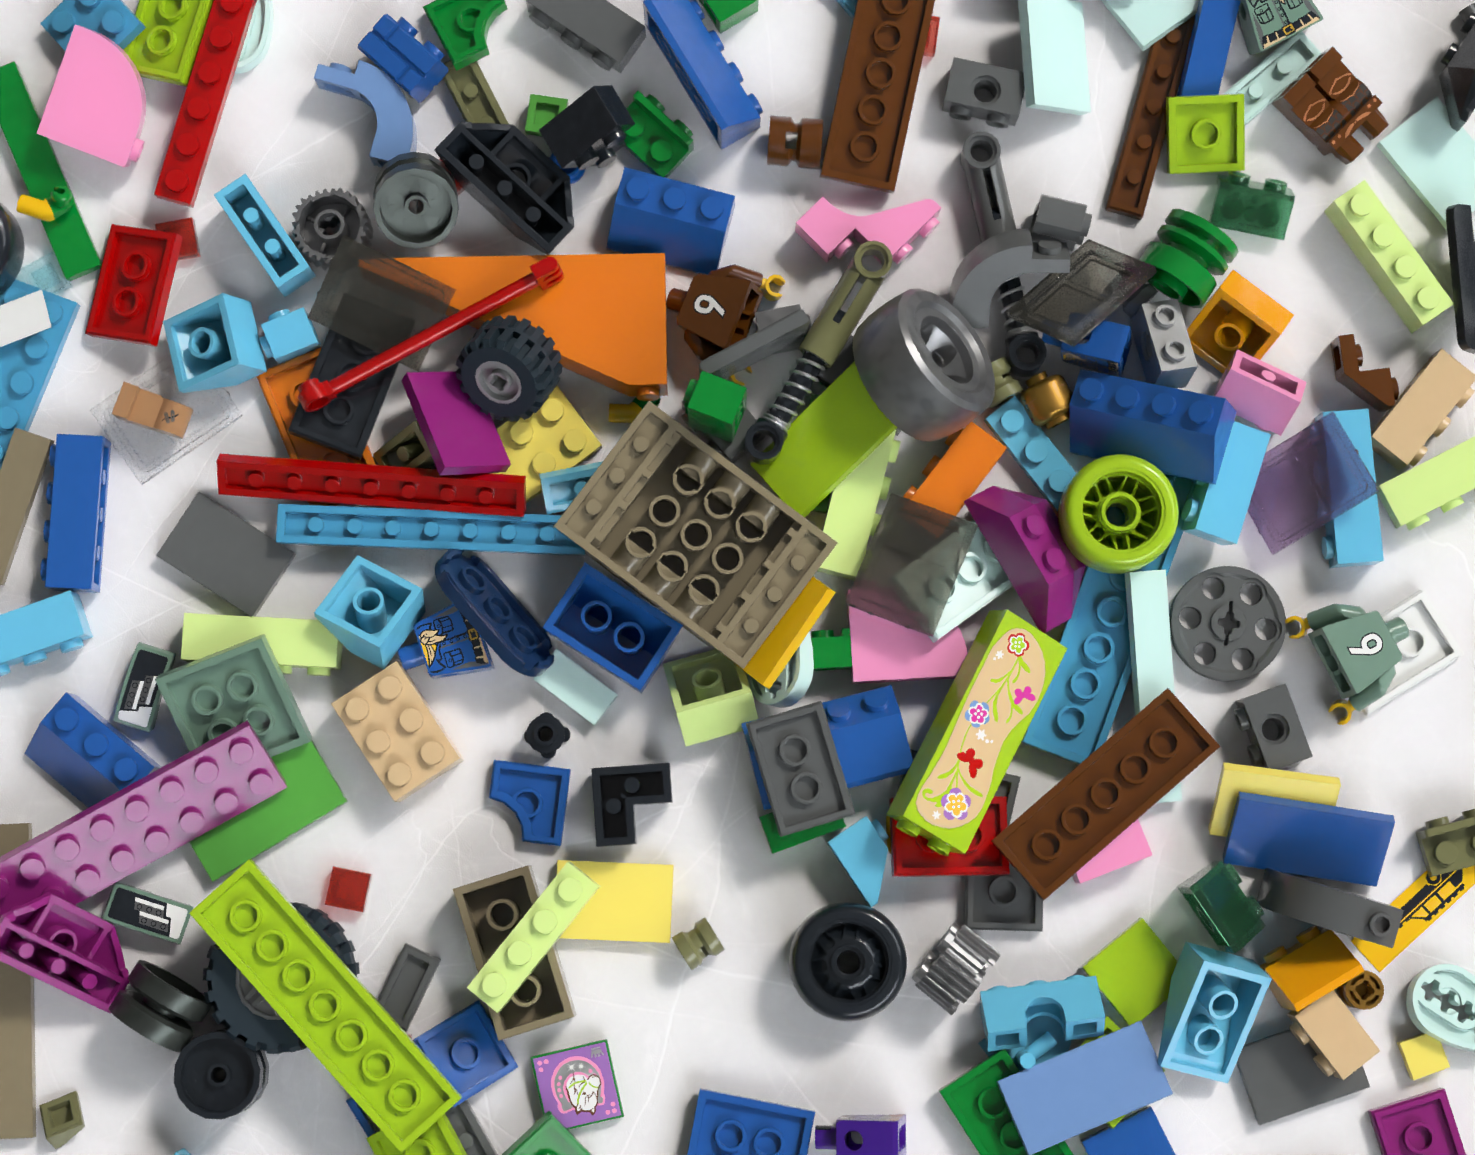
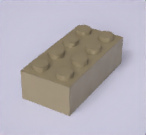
M531 865L453 889L478 973L540 897ZM555 944L502 1011L497 1013L488 1006L498 1041L577 1015Z

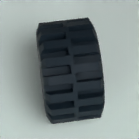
M500 315L494 317L491 321L487 320L469 340L457 358L456 366L459 368L456 370V377L462 381L460 384L462 392L468 393L470 396L468 400L473 405H479L482 408L481 412L486 415L490 412L494 414L495 419L503 421L507 417L510 422L518 421L520 417L524 420L530 418L533 413H536L541 408L561 379L559 376L562 373L563 365L558 363L561 355L558 350L553 349L555 345L551 337L546 338L543 334L545 330L540 326L537 328L533 327L531 321L525 318L522 321H518L516 316L508 315L504 319Z

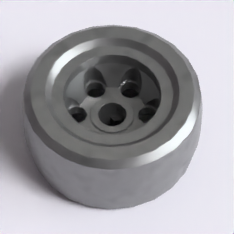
M918 288L909 289L899 294L869 315L857 328L853 336L855 364L869 395L895 426L917 440L932 442L952 435L972 422L992 404L995 396V377L990 358L981 339L971 324L954 306L930 291Z

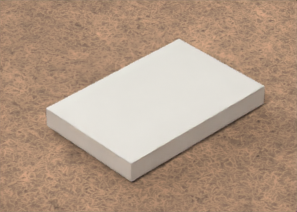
M1423 589L1381 614L1385 623L1396 617L1402 618L1409 629V637L1396 643L1402 654V660L1394 665L1396 675L1386 694L1362 710L1364 715L1371 713L1464 655Z

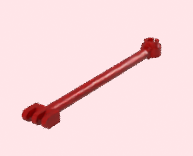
M546 257L529 266L532 273L330 381L325 380L321 383L318 378L303 382L298 387L300 392L298 399L306 412L321 409L332 399L336 398L340 392L540 286L544 291L561 282L564 278V273L554 257Z

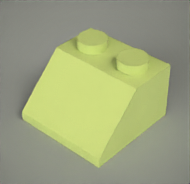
M717 649L663 664L685 746L743 731L741 723L759 719L746 672Z

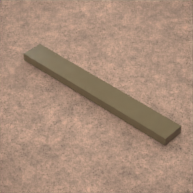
M32 823L0 824V857L32 839ZM0 961V1139L36 1137L34 977Z

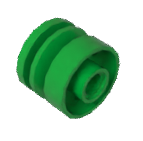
M1172 209L1165 219L1166 225H1161L1157 231L1158 238L1162 243L1150 242L1135 267L1149 284L1171 299H1178V302L1192 308H1202L1217 286L1212 275H1223L1228 269L1227 263H1231L1239 251L1230 237L1209 221L1189 211Z

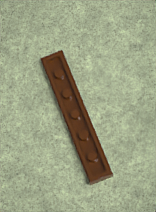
M1196 14L1150 46L1106 203V211L1138 220L1143 218L1166 135V97L1177 95Z

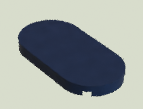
M448 550L435 564V576L444 594L509 667L530 677L542 675L554 662V655H550L549 652L552 648L551 640L542 626L482 559L474 555L468 558L462 555L463 550Z

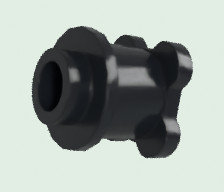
M545 712L531 721L525 731L524 738L534 750L541 753L542 757L550 759L556 755V750L561 747L563 742H567L570 739L571 734L570 730L564 727L551 713ZM551 728L553 731L552 738L546 742L542 741L539 736L541 730Z

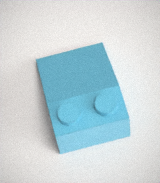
M1186 942L1171 976L1157 1062L1159 1066L1228 1083L1272 978L1253 959Z

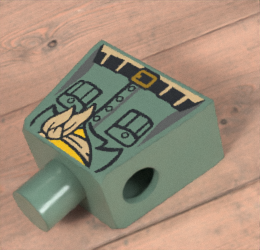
M1240 0L1237 14L1250 55L1261 53L1323 20L1322 14L1312 0Z

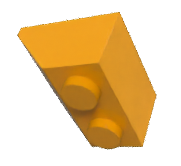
M1232 270L1189 325L1187 331L1194 353L1223 374L1237 349L1261 360L1282 334L1294 314L1235 270Z
M1316 925L1297 935L1296 938L1299 942L1287 950L1282 945L1264 955L1263 958L1266 962L1260 965L1272 978L1269 988L1281 1008L1296 1012L1365 971L1360 962L1332 930L1326 928L1319 930Z

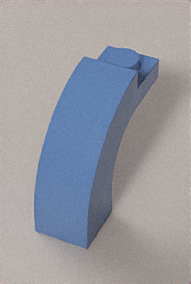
M361 60L358 61L355 74L352 73V69L342 64L330 63L329 67L318 64L314 79L320 89L358 99L366 103L376 113L377 130L369 154L374 166L383 167L385 163L399 154L416 152L417 131L412 112L404 94L386 73Z

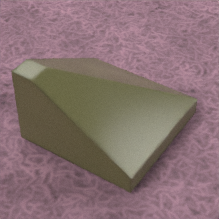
M76 1091L39 1105L46 1140L55 1149L62 1147L85 1127L80 1100Z

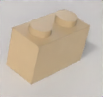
M1334 990L1300 1011L1291 1010L1287 1014L1293 1022L1289 1029L1302 1045L1309 1043L1314 1049L1317 1056L1313 1060L1327 1077L1333 1074L1334 1077L1344 1080L1380 1052L1379 1048Z

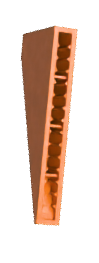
M665 253L359 258V267L365 280L444 315L451 316L532 273L529 266L546 257H554L564 273V278L561 282L544 291L538 286L467 325L479 329L487 320L491 321L494 317L500 315L504 319L508 315L516 316L518 321H522L525 318L531 321L533 327L537 328L540 326L545 330L543 334L546 338L551 337L555 342L553 350L560 352L561 359L558 363L563 365L564 368L629 397L637 396V399L641 401H655L660 396H668Z

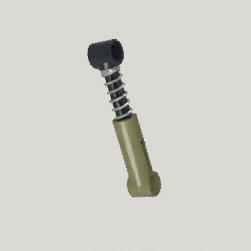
M867 241L856 250L854 257L798 349L803 353V356L796 359L797 366L794 370L789 371L790 377L788 381L782 382L783 389L775 394L776 401L774 404L768 405L769 411L764 413L763 417H759L756 423L747 430L744 439V451L752 462L760 465L769 464L780 455L782 446L788 437L787 430H790L789 428L791 427L789 422L793 416H798L796 411L800 404H805L803 399L806 394L812 393L810 387L814 381H819L817 376L820 371L826 370L825 367L832 368L889 273L892 265V254L885 244L878 241ZM873 255L880 260L882 268L875 272L868 271L863 267L862 259ZM858 281L863 285L847 312L841 310V307ZM759 434L769 435L774 441V448L768 452L758 451L753 445L754 437Z

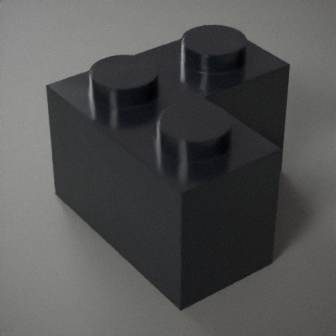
M612 85L593 86L545 124L539 131L562 169L578 167L579 170H583L590 166L602 168L613 162L617 158L616 152L626 145L624 141L627 137L625 132L634 126L635 122Z
M670 763L591 768L596 847L637 844L634 806L673 803Z

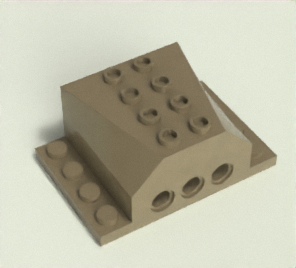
M650 401L647 402L554 525V528L584 549L587 556L667 616L683 625V628L707 646H713L742 669L745 668L838 543Z

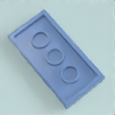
M1141 1021L996 1082L1027 1155H1032L1173 1094L1162 1067L1157 1063L1158 1058Z

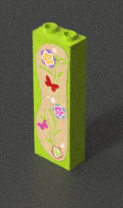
M1008 609L989 610L886 815L898 821L896 827L900 831L913 837H917L918 834L929 840L927 846L930 849L944 856H948L950 852L966 854L1068 648Z

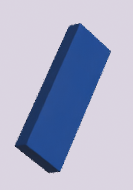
M1199 0L1177 96L1219 94L1240 0Z

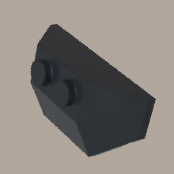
M1472 11L1460 29L1466 35L1459 46L1452 43L1440 61L1446 65L1439 75L1450 126L1457 132L1468 121L1475 109L1474 11Z
M460 122L435 148L434 151L459 185L518 239L549 255L574 228L570 176L515 125Z

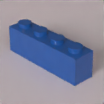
M57 434L56 444H52L50 447L49 461L51 467H54L53 482H49L47 485L46 499L48 505H51L50 520H46L44 524L43 536L45 543H48L47 558L42 559L40 574L42 581H45V587L51 590L100 593L111 441L104 436Z

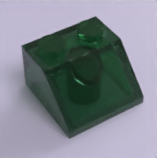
M1213 861L1178 885L1177 888L1220 951L1235 954L1266 926L1260 918L1264 915V911L1252 895L1246 897L1238 886L1242 883V879L1230 863L1224 865L1222 861Z

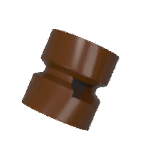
M770 115L767 165L788 166L791 161H796L798 167L820 169L823 119L802 118L799 123H794L792 117ZM786 135H797L796 150L785 148Z

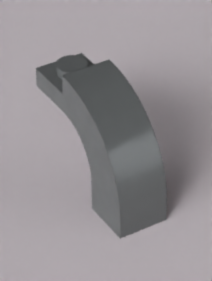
M1030 228L1009 230L988 238L976 246L960 263L950 286L949 303L966 318L973 328H989L990 305L993 295L1005 281L1025 273H1070L1071 259L1067 242H1060L1055 239H1043L1039 242H1032Z

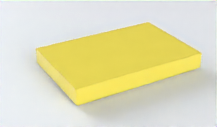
M1223 762L1208 826L1209 835L1228 836L1239 792L1336 806L1341 787L1340 779L1338 777Z
M557 860V874L569 861L601 886L560 938L670 943L674 865Z

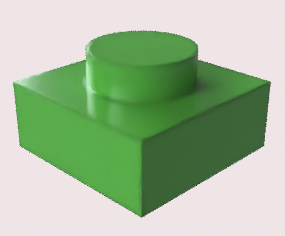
M530 94L525 133L527 135L543 137L539 129L568 107V99Z

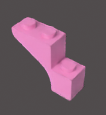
M822 197L796 222L795 232L826 263L834 255L838 259L844 256L854 245V242L851 240L854 237L860 244L867 241H878L885 244L892 254V261L898 265L911 253L913 248L910 244L919 235L926 238L939 225L940 222L936 218L939 216L941 207L934 200L925 199L871 215L854 216L840 211ZM873 256L881 264L880 260Z

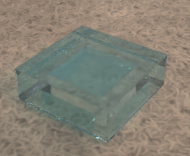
M54 251L22 267L20 270L27 284L55 295L73 287L71 281L66 280Z

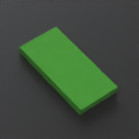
M312 739L309 743L271 757L284 777L287 788L189 842L212 882L219 880L242 866L247 860L254 859L348 802Z

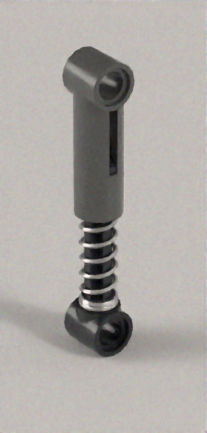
M988 132L971 134L966 139L960 155V164L965 171L981 243L999 233L1016 229L1000 159L1001 146L998 139ZM975 148H983L989 153L990 159L985 162L976 161L970 151ZM985 176H986V178H987V182H988V186H989V191H990V195H991V200H992V204H993V207H992V208H991V205H990L989 196H988V192H987V187H986V183H985V179H984ZM1023 274L1008 279L997 289L1000 291L998 302L1003 304V309L1000 313L1005 316L1006 322L1003 326L1008 329L1005 334L1007 336L1005 340L1007 348L1005 357L1011 366L1010 371L1019 377H1029L1035 374L1044 363L1047 349L1038 332L1034 330V325L1030 324L1028 315L1031 312H1027L1026 302H1028V299H1024L1023 290L1025 286L1021 285L1020 277ZM1020 347L1030 348L1035 354V361L1032 363L1021 362L1017 358L1016 350Z

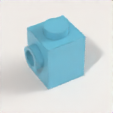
M304 307L292 312L289 309L277 311L268 317V322L261 324L265 336L259 338L267 358L274 357L278 364L322 347L311 318Z

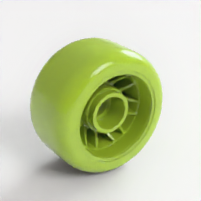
M1124 454L1104 456L1082 467L1065 487L1058 508L1060 533L1070 552L1086 566L1111 574L1136 571L1158 558L1171 543L1179 518L1178 501L1174 488L1162 471L1142 458ZM1109 507H1117L1123 511L1125 515L1123 525L1115 526L1108 521L1106 512Z

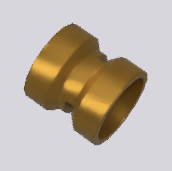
M1365 970L1337 987V994L1345 1005L1367 1010L1376 1007L1382 1001L1384 985L1375 973Z

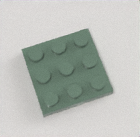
M265 634L162 673L155 679L189 752L246 720L249 721L270 757L309 743L312 739V735Z

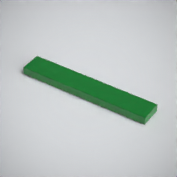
M13 61L0 67V126L30 196L44 200L51 195L50 193L54 191V187L62 185L70 189V186L49 138L36 134L41 119L19 67ZM75 198L69 212L50 222L41 220L68 282L101 268L102 261Z

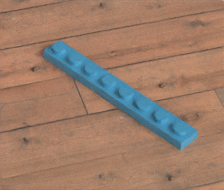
M278 504L276 543L424 550L458 549L474 552L585 556L586 554L584 549L554 528V525L562 515L525 514L524 517L420 509Z

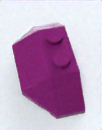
M991 486L963 501L1037 628L1046 633L1071 619L1086 565L1080 562L1066 546L1060 533L1058 518L1048 501L997 486Z
M50 892L1 915V962L111 1014L109 1011L111 1003L118 992L125 990L129 984V972L125 967L123 952L115 926L112 923Z

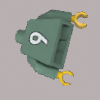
M1332 604L1309 612L1306 618L1290 616L1285 620L1286 624L1297 620L1302 627L1299 634L1291 635L1289 638L1300 639L1307 634L1308 629L1311 628L1313 630L1308 636L1342 698L1335 700L1330 705L1328 712L1333 711L1336 707H1344L1348 712L1345 717L1337 721V724H1347L1354 710L1361 711L1386 694L1396 675L1394 665L1402 660V654L1396 643L1409 637V629L1402 618L1396 617L1385 623L1377 610L1366 613L1360 606Z

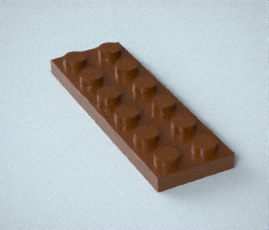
M857 0L819 177L892 194L895 191L935 0Z
M1167 688L991 842L1044 901L1221 746L1171 690Z

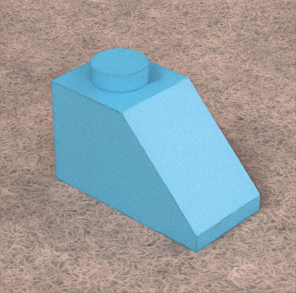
M865 816L826 843L868 906L873 907L878 903L888 853V847L884 841L889 836L877 819L870 822L868 817Z

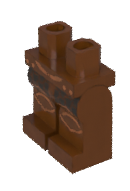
M1332 46L1322 52L1298 76L1299 78L1295 79L1271 104L1309 141L1316 145L1323 156L1332 153L1347 165L1353 162L1364 150L1352 134L1359 128L1372 140L1389 123L1377 109L1383 102L1376 95H1372L1368 87L1352 74L1341 61L1343 58L1341 54Z

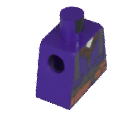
M906 1114L842 1115L836 1120V1125H816L815 1148L836 1150V1155H906ZM852 1131H857L861 1134L862 1144H856L852 1140Z

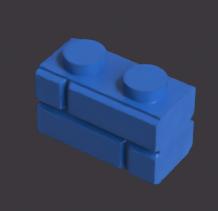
M384 14L374 25L373 30L368 32L360 41L357 48L418 103L423 102L431 93L433 87L438 85L448 73L449 69L440 61L445 55L429 40L422 45L414 37L418 31L402 16L396 22L391 16Z

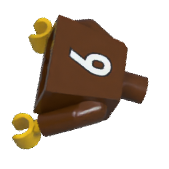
M732 264L710 271L708 275H695L688 292L677 288L671 289L666 305L669 310L679 312L677 325L685 331L684 340L696 357L703 361L746 338L762 297L764 296L769 301H777L782 297L781 294L772 292L769 284L775 283L783 286L785 280L780 275H772L765 279L762 273ZM750 366L745 368L748 373H752ZM734 375L729 377L731 382L741 386L745 385L743 382L738 381Z

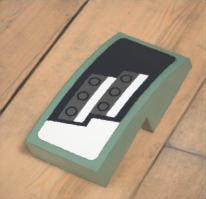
M142 642L137 644L123 683L113 721L149 733L154 729L162 699V694L155 679L158 675L173 669L176 653Z
M116 882L113 884L102 919L181 944L191 916L189 913L193 910V907L153 894L150 891Z

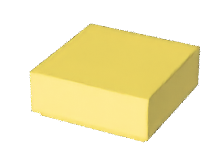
M1421 1033L1397 1042L1411 1080H1416L1450 1067L1441 1042L1427 1034Z

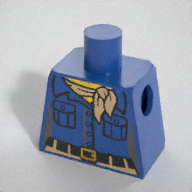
M1071 314L1068 325L1047 320L1042 334L1044 343L1061 347L1062 361L1098 373L1122 377L1132 345L1131 326L1079 314ZM1082 339L1089 340L1084 344L1077 343L1079 340Z
M454 604L413 625L418 642L398 650L399 658L405 671L426 664L428 673L433 679L495 669L486 641Z

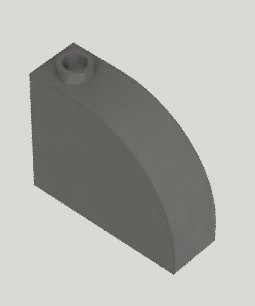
M1270 868L1265 869L1255 905L1270 911L1389 948L1394 946L1404 912L1402 909L1374 899Z

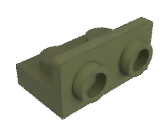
M1475 809L1462 812L1464 820L1450 823L1448 816L1425 822L1427 830L1416 832L1428 877L1475 865Z

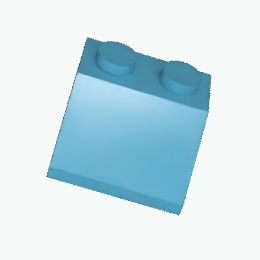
M221 293L163 321L179 392L187 393L236 386L267 372L250 301Z
M357 555L316 609L314 615L351 653L381 669H385L414 629L413 625L418 623L423 617L426 609L422 588Z

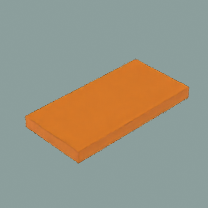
M322 347L267 369V372L256 376L290 459L376 465L368 443L361 461L288 433L300 403L298 387L303 382L309 380ZM307 501L309 505H320V506H337V505H340V503H326V502Z

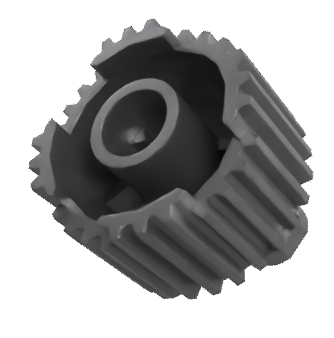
M332 188L331 192L323 189L321 194L315 191L314 197L308 195L307 199L301 198L302 204L295 206L298 211L292 213L295 218V222H292L294 227L292 233L295 236L294 240L298 248L310 263L313 262L317 268L321 266L325 271L329 267L331 272H334V270L338 272L348 271L354 265H358L357 260L363 258V253L368 254L367 247L372 246L370 239L373 238V227L363 205L359 203L357 197L352 196L349 191L344 193L342 188H339L337 191ZM339 224V231L336 234L328 235L325 231L328 226L335 228Z
M956 922L949 927L940 939L941 942L936 947L939 953L936 955L930 951L912 976V979L916 982L915 986L950 1015L956 1012L960 1004L957 999L964 1004L979 987L982 978L986 974L985 970L988 968L986 963L988 962L994 966L1001 955L967 926H959Z

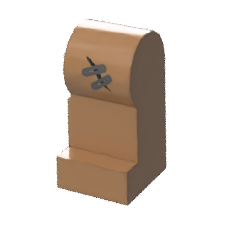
M123 382L112 415L121 421L183 439L194 410L178 402L165 399L161 395Z

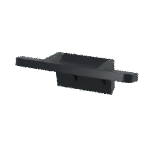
M1456 204L1448 206L1446 209V225L1457 342L1463 351L1475 354V241L1471 205Z

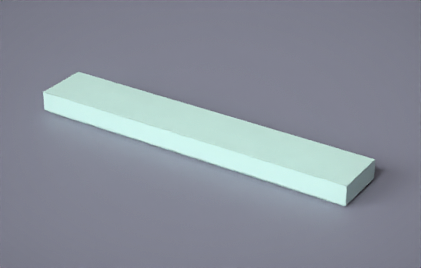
M1166 569L1125 573L1135 716L1167 688L1175 695ZM1181 782L1156 803L1182 801Z

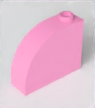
M75 25L36 134L122 167H128L131 160L138 162L145 141L139 139L146 116V95L141 76L130 57L114 41L96 31Z
M863 581L854 583V589L847 590L848 628H850L852 657L851 684L955 679L968 654L965 640L958 626L933 643L892 587L877 588V581Z

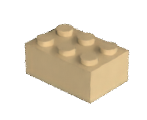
M395 661L331 703L394 802H402L464 761L409 674L398 661Z

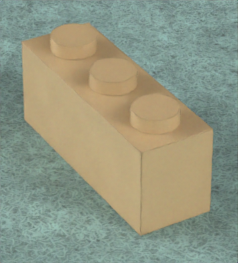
M1442 348L1434 353L1400 394L1398 400L1395 401V406L1390 408L1372 429L1373 451L1397 470L1402 469L1408 464L1414 467L1428 451L1424 444L1430 436L1434 435L1437 438L1450 424L1451 419L1447 415L1456 405L1458 408H1461L1475 392L1470 387L1475 381V374Z

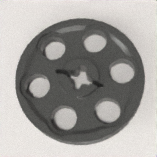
M1236 566L1214 567L1191 578L1175 596L1169 613L1171 642L1180 659L1195 673L1215 681H1238L1264 670L1279 653L1286 633L1284 607L1274 588L1258 574ZM1207 578H1216L1222 584L1223 590L1219 598L1210 599L1203 593V582ZM1251 583L1258 587L1260 599L1256 604L1249 605L1241 599L1240 590L1244 584ZM1190 607L1198 612L1200 621L1196 628L1187 629L1181 625L1179 615L1184 608ZM1229 612L1230 620L1236 622L1237 627L1229 630L1226 636L1224 627L1218 625V620L1225 618L1226 613ZM1260 619L1270 620L1275 627L1274 636L1270 640L1260 639L1255 632V625ZM1199 643H1206L1213 648L1214 658L1208 665L1198 663L1194 657V649ZM1241 648L1251 654L1252 663L1247 670H1239L1233 665L1232 654L1235 650Z

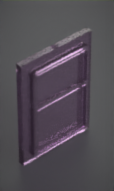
M1331 412L1265 453L1247 511L1270 552L1275 555L1377 494L1380 490L1336 414Z

